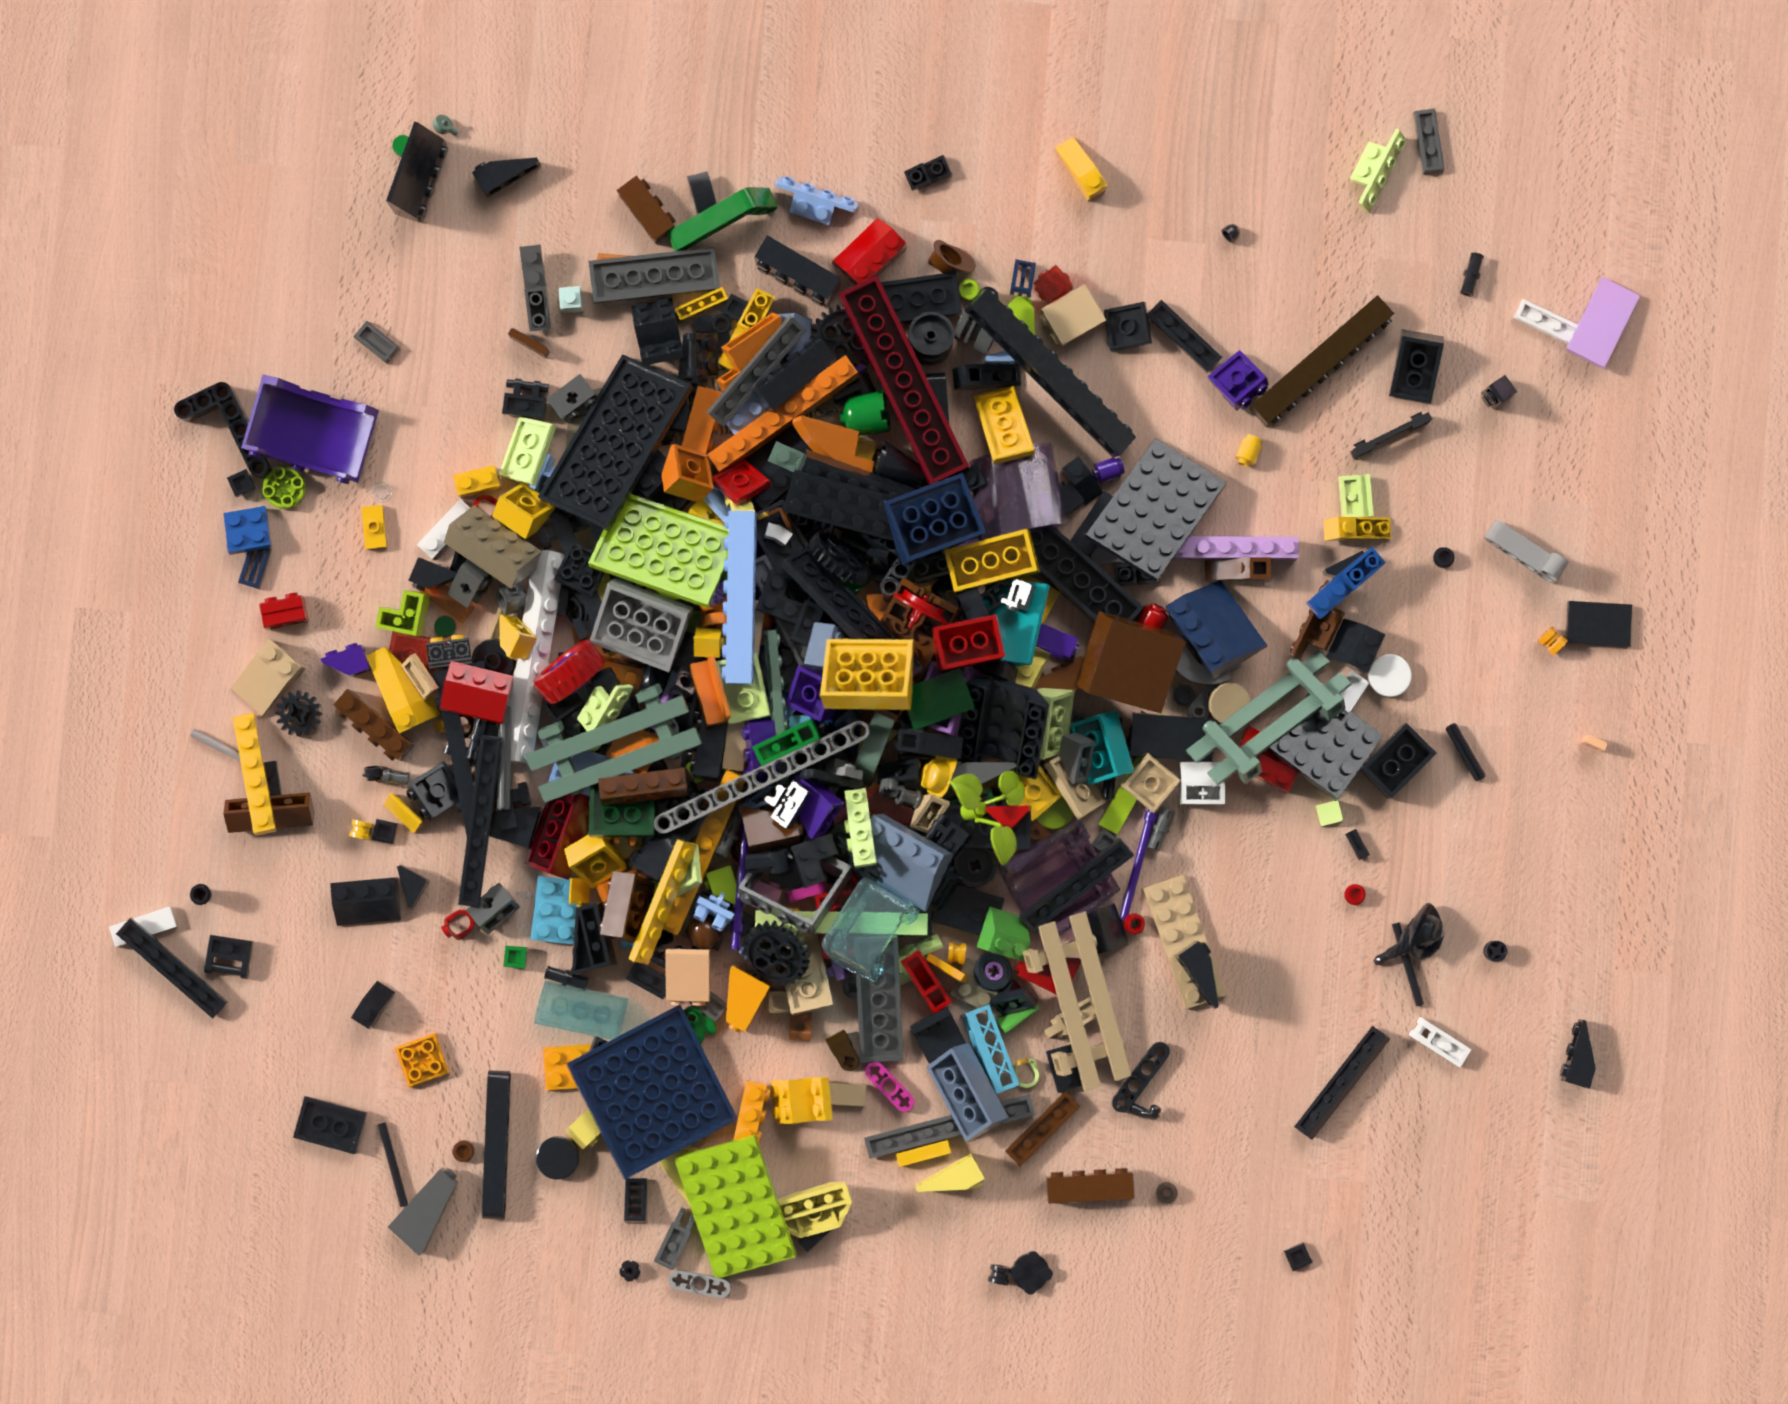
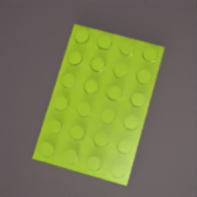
M631 494L610 531L603 530L588 564L589 567L708 608L724 573V559H728V550H725L724 542L725 537H728L729 529H725V526Z
M756 1134L675 1157L674 1161L714 1277L722 1278L796 1257L797 1254Z

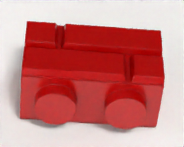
M297 592L286 594L284 599L277 600V597H269L264 599L265 603L259 604L263 627L266 630L309 622L305 598L302 595L298 596Z

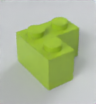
M403 590L400 610L379 607L375 628L413 636H423L431 594Z

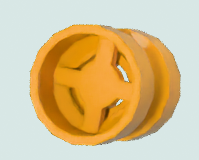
M1551 626L1537 641L1541 645H1545L1548 648V652L1553 656L1568 640L1563 636H1559L1557 630Z

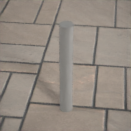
M196 729L192 731L190 736L240 762L239 752Z

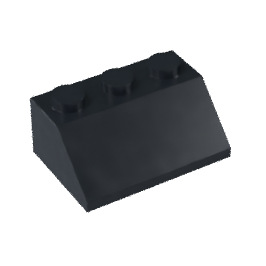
M397 877L330 883L331 901L337 926L401 920Z

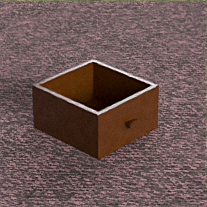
M1099 611L1075 684L1089 694L1162 713L1186 641L1171 631Z

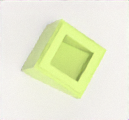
M1338 800L1316 805L1321 826L1343 821Z

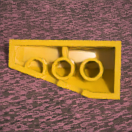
M386 646L366 655L390 716L399 733L441 714L440 710H437L433 696L426 700L422 698L402 668V663Z

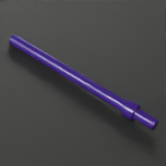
M1149 809L1148 812L1145 811L1143 818L1145 823L1119 917L1122 920H1125L1130 912L1153 822L1156 823L1158 816L1156 811L1155 813Z
M743 822L734 921L731 923L730 930L732 932L731 949L733 950L740 949V938L744 929V924H742L744 902L739 898L738 887L747 873L745 855L748 854L749 847Z

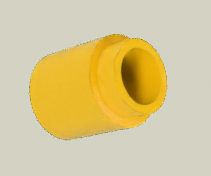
M1250 434L1243 438L1235 457L1238 460V464L1247 468L1250 465L1254 466L1263 447L1260 438Z

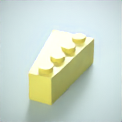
M588 1109L565 1131L581 1150L588 1145L592 1147L601 1139L598 1136L600 1132Z

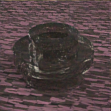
M1163 1182L1157 1187L1156 1196L1160 1202L1169 1204L1177 1198V1189L1172 1183ZM1164 1189L1170 1190L1169 1196H1163Z

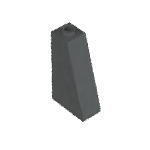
M444 1168L439 1169L388 1226L418 1256L426 1250L458 1184V1181L455 1179L457 1175L449 1168L446 1170Z

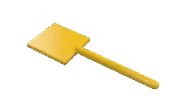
M570 878L569 904H577V907L582 906V903H589L590 887L581 878Z

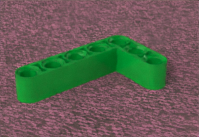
M747 187L667 232V236L674 251L687 250L747 215H766L775 211L778 206L770 188Z

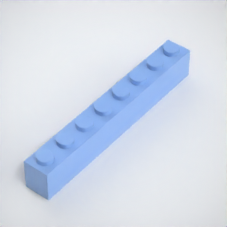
M729 511V516H725V529L729 530L728 537H725L724 542L725 550H728V559H724V571L728 572V580H724V593H727V602L723 603V614L727 615V623H723V636H726V645H723L722 656L726 658V666L722 667V679H726L727 684L754 685L757 513L755 511Z

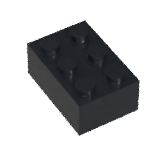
M1404 723L1363 763L1359 771L1387 799H1390L1437 752L1407 723Z

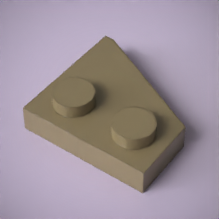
M967 957L961 972L969 976V979L966 983L957 980L950 995L978 1008L988 1004L991 1008V999L998 993L997 991L982 989L977 984L973 970L975 964Z

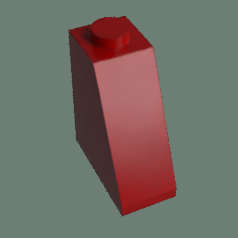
M1067 957L1065 959L1072 981L1081 964V959ZM1025 961L1018 962L1015 968L1018 971L1017 976L1057 995L1049 964L1042 966L1043 971L1031 973L1028 972Z

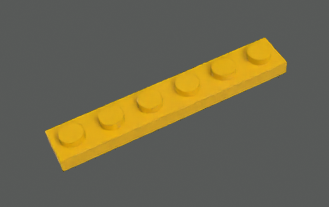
M248 713L232 717L254 835L258 836L275 832L276 825L254 713Z
M677 839L628 959L637 963L649 964L690 861L693 858L697 847L693 843Z

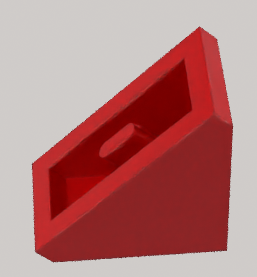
M1029 805L986 806V811L998 823H1001L1003 827L1008 826L1012 830L1031 811Z

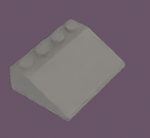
M613 578L607 584L590 641L597 646L669 672L688 627L693 607Z

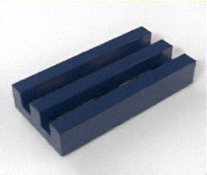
M1015 259L1010 295H1014V292H1016L1018 296L1027 294L1026 297L1031 298L1036 263ZM1019 265L1023 266L1020 286L1017 287L1015 285ZM1027 267H1031L1028 288H1024Z
M271 548L257 551L249 579L245 581L254 551L247 552L238 580L239 584L260 589L272 551ZM265 551L256 582L253 583L262 552Z

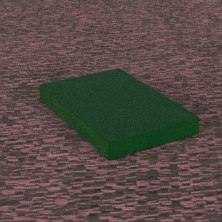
M958 668L912 685L911 708L907 712L914 731L976 709L962 669Z

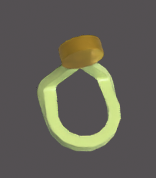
M1028 1057L1016 1061L1012 1066L1019 1086L1031 1088L1036 1085L1039 1079L1036 1061L1033 1058L1028 1059ZM1030 1063L1035 1072L1034 1080L1029 1084L1020 1082L1016 1067Z

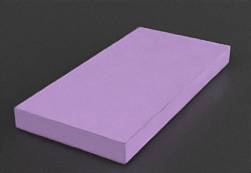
M1602 277L1565 350L1604 369L1640 295Z

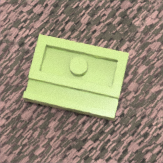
M1370 474L1338 477L1342 517H1373Z

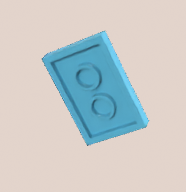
M538 876L530 940L565 944L574 943L577 904H569L570 879Z

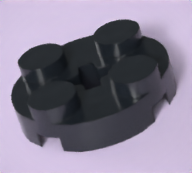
M486 639L474 649L472 654V663L484 661L487 670L509 675L515 665V660L507 657L506 652L500 647V639ZM496 655L499 663L491 665V660L488 657Z

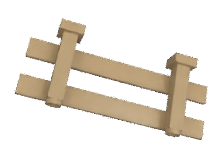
M1086 911L1069 916L1075 940L1061 944L1056 923L1053 921L1038 926L1044 950L1029 949L1023 951V956L1028 972L1037 973L1043 971L1042 966L1049 964L1073 1050V1052L1068 1054L1064 1052L1051 1054L1056 1074L1066 1076L1072 1074L1071 1068L1077 1067L1083 1090L1088 1091L1101 1086L1094 1063L1097 1059L1108 1056L1115 1081L1131 1076V1072L1124 1051L1126 1048L1125 1041L1119 1033L1096 950L1097 940L1092 935ZM1076 954H1080L1103 1037V1042L1092 1046L1088 1042L1065 959Z

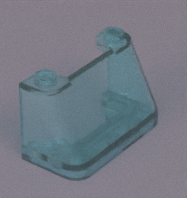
M867 877L863 878L825 935L822 948L836 965L876 982L878 977L884 972V962L881 958L882 953L901 923L910 925L917 919L920 910L914 904Z

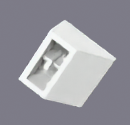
M1180 762V805L1225 804V781L1217 785L1207 775V772L1220 762Z

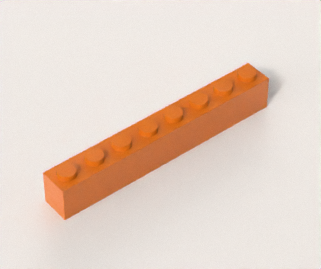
M843 356L814 377L776 410L767 411L707 455L719 472L724 471L742 459H746L792 426L794 418L801 415L806 416L860 377L859 373L847 356Z

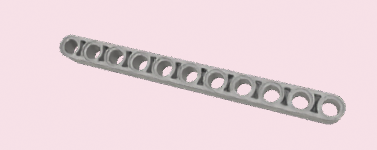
M863 721L851 723L804 747L661 813L656 817L654 826L660 833L670 832L866 739L869 735V727ZM859 724L866 728L865 735L857 737L853 732L854 727ZM837 734L845 735L847 740L843 746H838L834 743V737ZM818 743L826 745L827 751L824 755L816 754L814 747ZM799 752L805 753L807 755L806 763L798 764L795 761V755ZM781 761L785 762L788 766L787 772L783 774L778 773L775 768L776 764ZM765 771L768 774V780L764 783L758 782L756 779L757 772ZM740 780L747 781L749 785L748 790L740 792L736 787L737 782ZM721 789L728 791V800L720 801L717 798V792ZM700 799L709 801L710 805L707 810L698 808L697 803ZM680 808L689 810L690 817L683 820L678 816ZM661 817H666L670 820L669 828L663 829L659 826L658 822Z

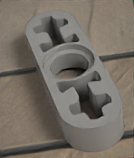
M678 1269L673 1271L669 1277V1284L675 1290L716 1298L726 1297L731 1290L730 1282L727 1279L717 1278L712 1275ZM681 1274L682 1279L688 1280V1275L693 1276L690 1281V1288L686 1287L688 1283L685 1282L676 1285L673 1277ZM703 1278L706 1281V1287L702 1290L696 1289L694 1287V1280ZM709 1279L714 1280L712 1285H719L720 1282H723L724 1287H727V1291L723 1290L722 1294H720L718 1289L711 1288V1292H707L710 1286Z

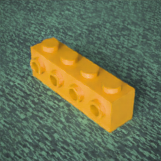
M746 1080L734 1140L756 1134L760 1144L762 1132L758 1131L759 1124H764L766 1116L763 1105L764 1102L769 1101L771 1092L770 1089H767L768 1084Z

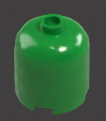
M884 391L853 396L847 399L844 404V412H840L841 424H846L847 428L859 431L858 436L890 432L889 412L885 413L884 404L887 403Z

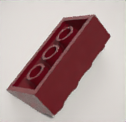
M571 793L546 802L527 854L525 865L567 880L569 879L572 870L569 868L564 849L584 837L589 823V796L580 793L571 796Z

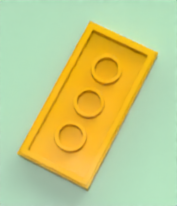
M1014 386L973 396L994 465L1035 454Z

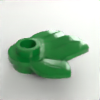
M691 1005L683 1010L700 1044L704 1039V1034L717 1033L715 1022L707 1015H704L699 1008ZM694 1014L696 1019L692 1020L688 1015Z

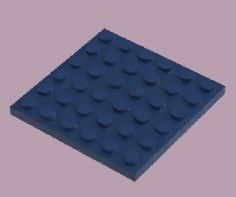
M681 1005L667 1010L566 1063L624 1180L738 1120Z

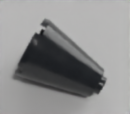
M882 440L879 443L883 446L881 449L877 448L874 453L872 473L904 485L921 486V484L927 482L918 461L887 441Z

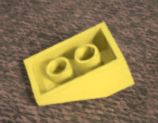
M970 1153L917 1183L915 1187L918 1192L966 1190L968 1188L974 1190L983 1184L982 1180L985 1178Z

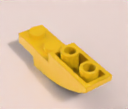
M756 288L737 323V328L730 341L767 317L776 297ZM723 352L718 365L730 371L733 367Z

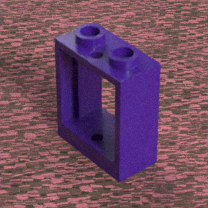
M1041 623L1036 647L1051 653V656L1067 662L1069 658L1073 659L1075 657L1079 644H1076L1078 638Z

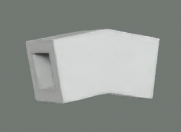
M768 523L764 538L773 540L784 547L791 538L792 533L782 526Z

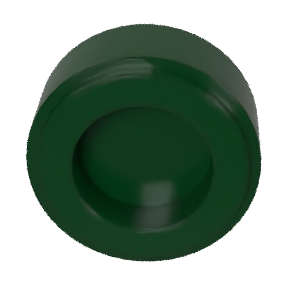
M441 616L435 621V631L441 637H450L456 631V622L449 616Z

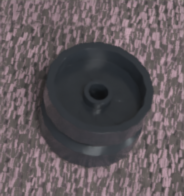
M937 312L921 313L913 319L909 326L908 340L920 364L932 366L940 364L948 358L954 341L955 332L953 324L947 317Z

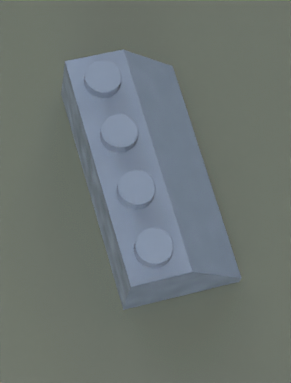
M969 1042L952 1047L927 1066L935 1085L966 1142L997 1127L1009 1118Z

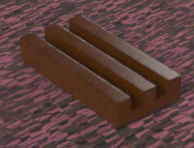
M511 328L508 332L511 339L544 358H547L549 355L548 347L515 328Z

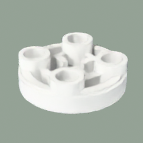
M1393 654L1377 658L1372 663L1368 672L1369 685H1371L1376 693L1385 697H1395L1402 694L1409 687L1412 677L1408 663L1400 656Z

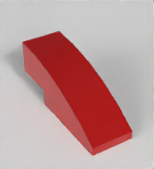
M919 950L901 960L902 965L933 1013L952 1003L949 995Z

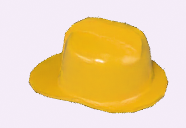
M937 756L935 760L927 763L922 768L921 786L927 789L928 794L940 798L946 794L950 786L949 782L956 769L957 759Z

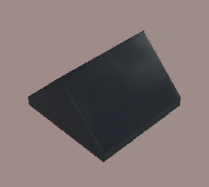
M1115 903L1086 913L1092 935L1097 940L1096 950L1098 954L1129 944Z

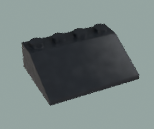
M415 121L386 202L395 215L419 222L421 217L424 218L427 212L426 202L433 195L434 186L432 185L434 179L440 175L441 166L439 165L441 159H445L448 147L443 138Z
M794 425L745 459L771 481L769 488L752 497L761 510L778 502L788 493L793 472L768 461L775 443H782L802 453L806 449L813 451L802 439Z

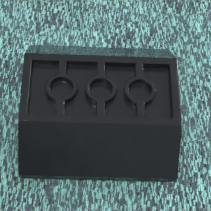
M991 677L968 680L967 686L976 709L962 713L958 735V737L963 738L961 757L976 761L980 754L1009 763H1015L1018 775L1036 780L1049 703L1035 688L1001 678Z

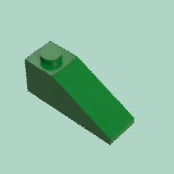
M811 718L752 747L761 766L820 739L822 736L814 719Z

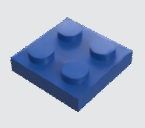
M266 506L223 513L227 548L230 555L272 548Z

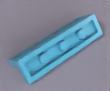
M988 1004L961 1014L976 1057L995 1093L998 1094L1018 1086V1079L990 1005ZM986 1011L988 1016L986 1026L978 1023L975 1014ZM987 1031L995 1035L996 1040L993 1046L987 1044L984 1039ZM995 1051L1003 1056L1001 1066L994 1064L992 1060ZM1002 1071L1010 1075L1012 1083L1002 1086L1000 1081Z

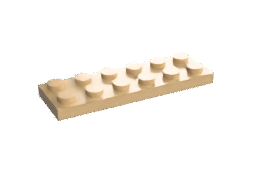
M1182 874L1142 888L1185 1009L1205 1003L1206 1000L1174 956L1194 941L1205 942L1209 947L1184 875ZM1210 953L1217 998L1225 996L1226 992L1212 953Z

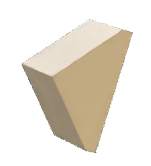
M932 794L921 796L920 806L917 809L915 808L910 827L926 834L931 829L932 822L935 819L937 820L941 813L944 814L950 805L949 801Z

